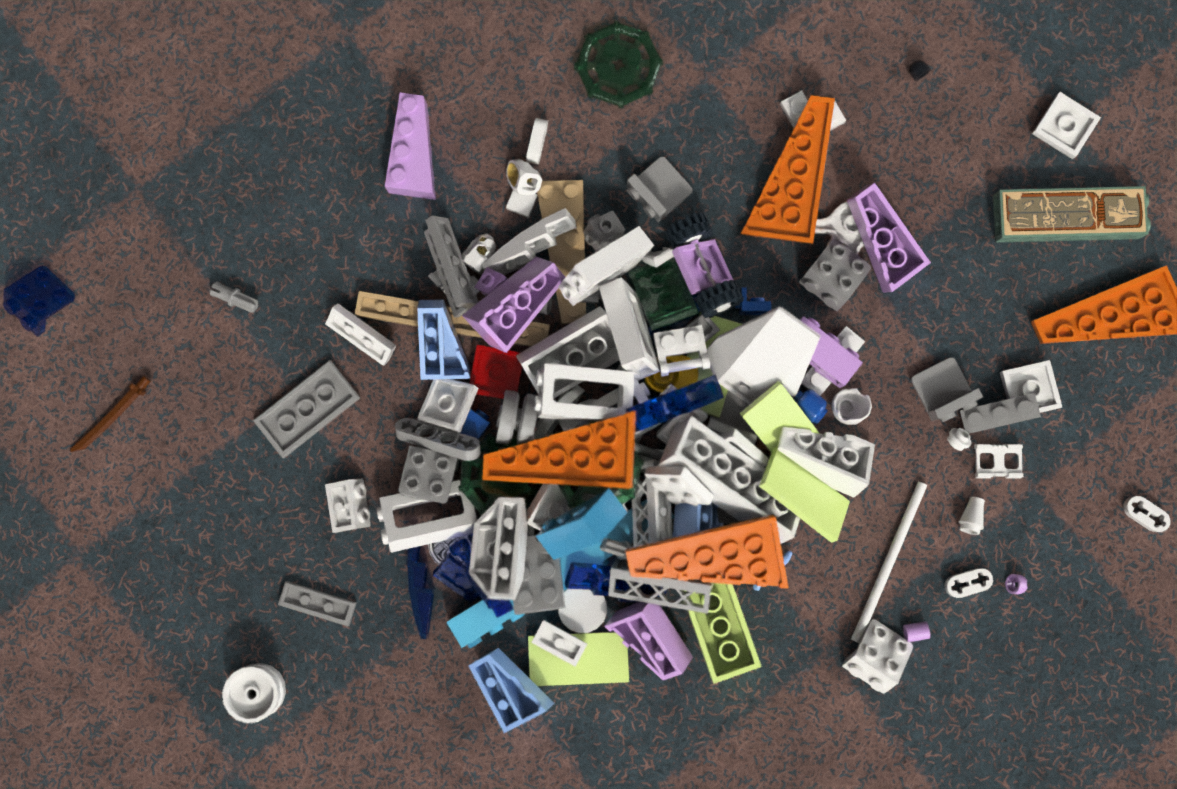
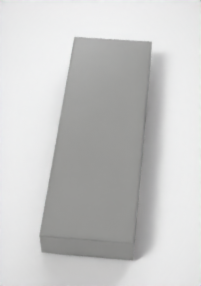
M285 581L278 603L280 606L345 626H350L357 604L355 601L290 581Z

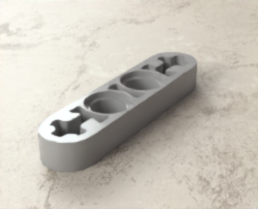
M403 418L395 423L396 437L401 441L466 461L475 460L481 454L479 440L474 437L412 418ZM428 434L432 435V436H429V437H422V436L428 435ZM445 441H453L452 443H443Z

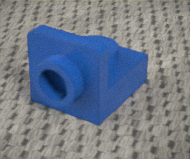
M741 287L740 291L744 299L740 305L735 306V308H739V315H763L771 311V301H765V298L760 297L751 298L750 301H747V288Z

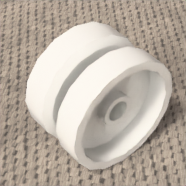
M264 663L250 664L232 673L225 682L222 692L223 704L228 713L236 720L245 723L259 722L276 712L282 705L286 694L285 681L280 672L271 665ZM252 691H256V696L253 695Z

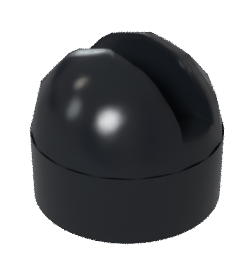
M921 60L914 61L909 69V73L915 82L931 71L930 67Z

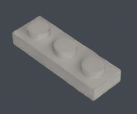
M1035 393L973 407L967 411L960 410L964 428L969 434L1041 417Z

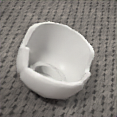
M857 388L839 391L833 397L831 408L838 421L846 425H856L869 416L872 404L868 395H863Z

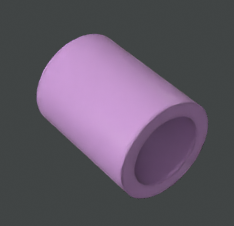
M926 621L903 625L906 642L930 639V630Z

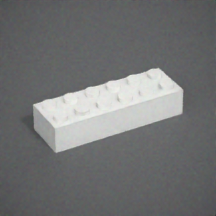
M692 416L674 426L658 464L659 466L685 467L714 496L711 502L740 522L773 514L776 517L781 544L794 538L800 518L759 486L765 471L763 466Z

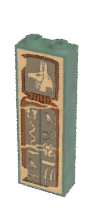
M1146 186L999 190L993 195L995 242L1140 239L1149 234L1151 221L1147 216L1149 196L1146 194Z

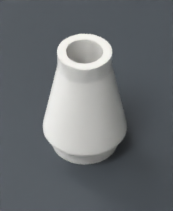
M970 497L959 521L960 531L972 535L980 534V530H983L984 499Z

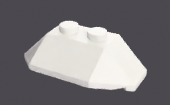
M499 497L474 524L469 574L490 599L515 600L522 584L528 534L524 498Z

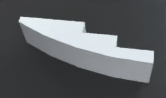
M564 208L540 220L519 233L482 264L483 269L485 270L489 267L506 275L524 267L536 257V253L557 245L556 236L577 228L575 219Z

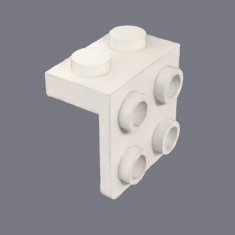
M873 619L869 622L857 650L845 659L842 667L847 669L853 676L868 683L874 690L884 694L898 684L912 652L913 645L910 642H906V639L879 621Z

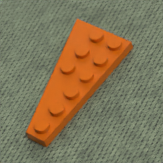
M810 96L741 235L813 244L835 98Z
M1166 265L1033 320L1031 324L1040 344L1176 335L1177 287Z
M773 514L624 549L631 577L657 579L665 577L677 578L683 581L691 579L710 583L735 585L743 583L756 584L762 587L769 585L788 588L777 521Z

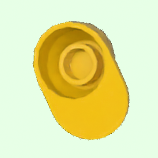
M684 355L666 357L667 363L690 360L689 357ZM698 368L669 373V376L663 377L658 372L645 377L644 381L648 388L654 392L662 393L670 384L679 391L685 392L696 384Z

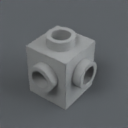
M612 210L602 216L597 214L587 221L588 224L583 233L586 242L590 246L592 245L595 252L622 237L625 228Z

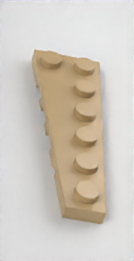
M583 180L542 181L540 189L537 191L542 219L566 208L576 222L577 228L556 236L557 245L548 248L550 262H553L566 277L576 264L585 259ZM559 288L556 290L562 325L570 324L586 315V303L579 302L572 306L569 300L563 296Z

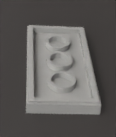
M329 360L253 421L279 455L285 458L358 401L360 396L334 363Z

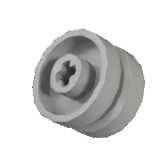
M505 390L503 405H500L496 427H499L496 443L509 445L512 440L513 431H518L517 445L532 441L538 412L534 410L536 395L527 394L524 397L522 408H518L519 393Z

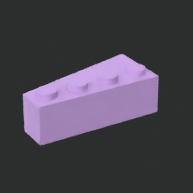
M400 93L385 188L391 194L436 200L426 100L422 95Z
M875 183L864 186L847 199L883 293L893 292L931 263Z
M535 257L462 316L490 346L507 353L566 277L553 262Z

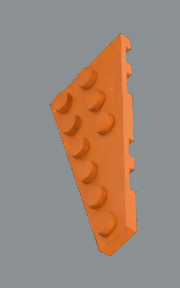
M636 411L485 454L483 459V480L633 488Z

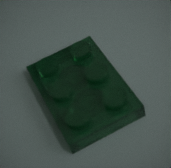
M674 257L658 267L646 265L628 272L652 330L698 314L697 306Z

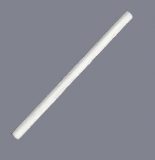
M918 482L852 635L851 640L860 643L926 490L927 485L922 482Z

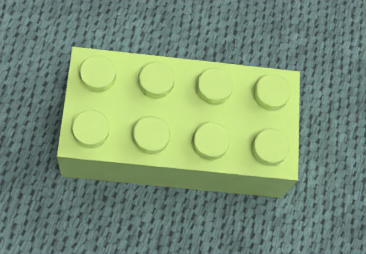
M714 583L711 590L708 614L687 610L710 678L713 683H717L760 668L761 664L733 584ZM694 592L688 596L693 603L704 605L705 594Z

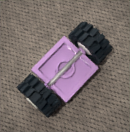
M702 213L692 214L691 217L688 215L685 219H679L677 223H673L671 227L667 228L665 233L672 246V253L691 295L701 293L697 295L695 300L703 317L712 318L715 315L719 316L721 313L728 312L727 310L734 309V306L740 305L744 298L736 281L733 280L715 239L704 241L713 235V230L706 215Z

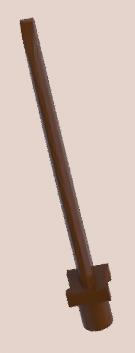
M143 375L136 384L131 383L129 386L131 388L130 391L93 429L71 447L70 451L84 450L93 443L139 395L143 396L146 393L144 389L151 380Z

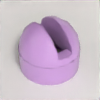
M1010 574L1005 581L1006 590L1011 594L1024 593L1028 588L1027 579L1018 574Z

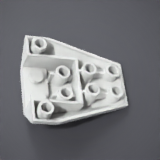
M779 306L718 336L707 348L710 369L717 383L749 405L777 381L794 398L821 335Z

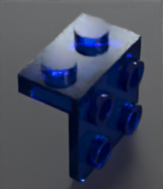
M46 266L36 268L4 288L3 294L5 310L10 315L14 314L20 320L24 329L32 331L37 337L45 332L47 318L75 300V294Z

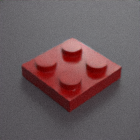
M477 345L469 383L478 387L476 395L504 400L505 390L518 392L523 367L516 355L521 352L508 350L505 353L493 347Z

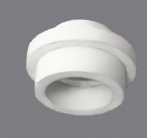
M952 428L949 431L947 440L955 449L962 451L964 448H969L972 444L971 437L966 430Z

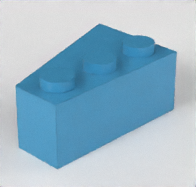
M609 488L570 511L564 512L555 519L552 517L541 525L542 530L536 535V538L552 559L555 560L601 543L625 516L627 511Z

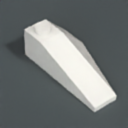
M783 427L781 429L778 450L831 488L855 497L869 485L875 444L848 434L835 436L831 432L818 434L806 429Z

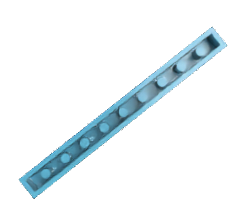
M647 499L641 502L643 508L647 503ZM632 508L628 510L605 538L618 542L625 540L630 544L633 543ZM646 518L641 523L644 532L648 528V520ZM602 541L601 543L560 557L564 591L567 589L565 584L574 580L575 583H578L588 576L586 571L594 566L596 570H599L609 563L607 558L614 554L600 549ZM486 597L447 621V624L461 648L466 645L472 648L482 642V635L487 632L493 635L504 628L503 622L508 619L514 622L525 614H514L513 600L490 599Z

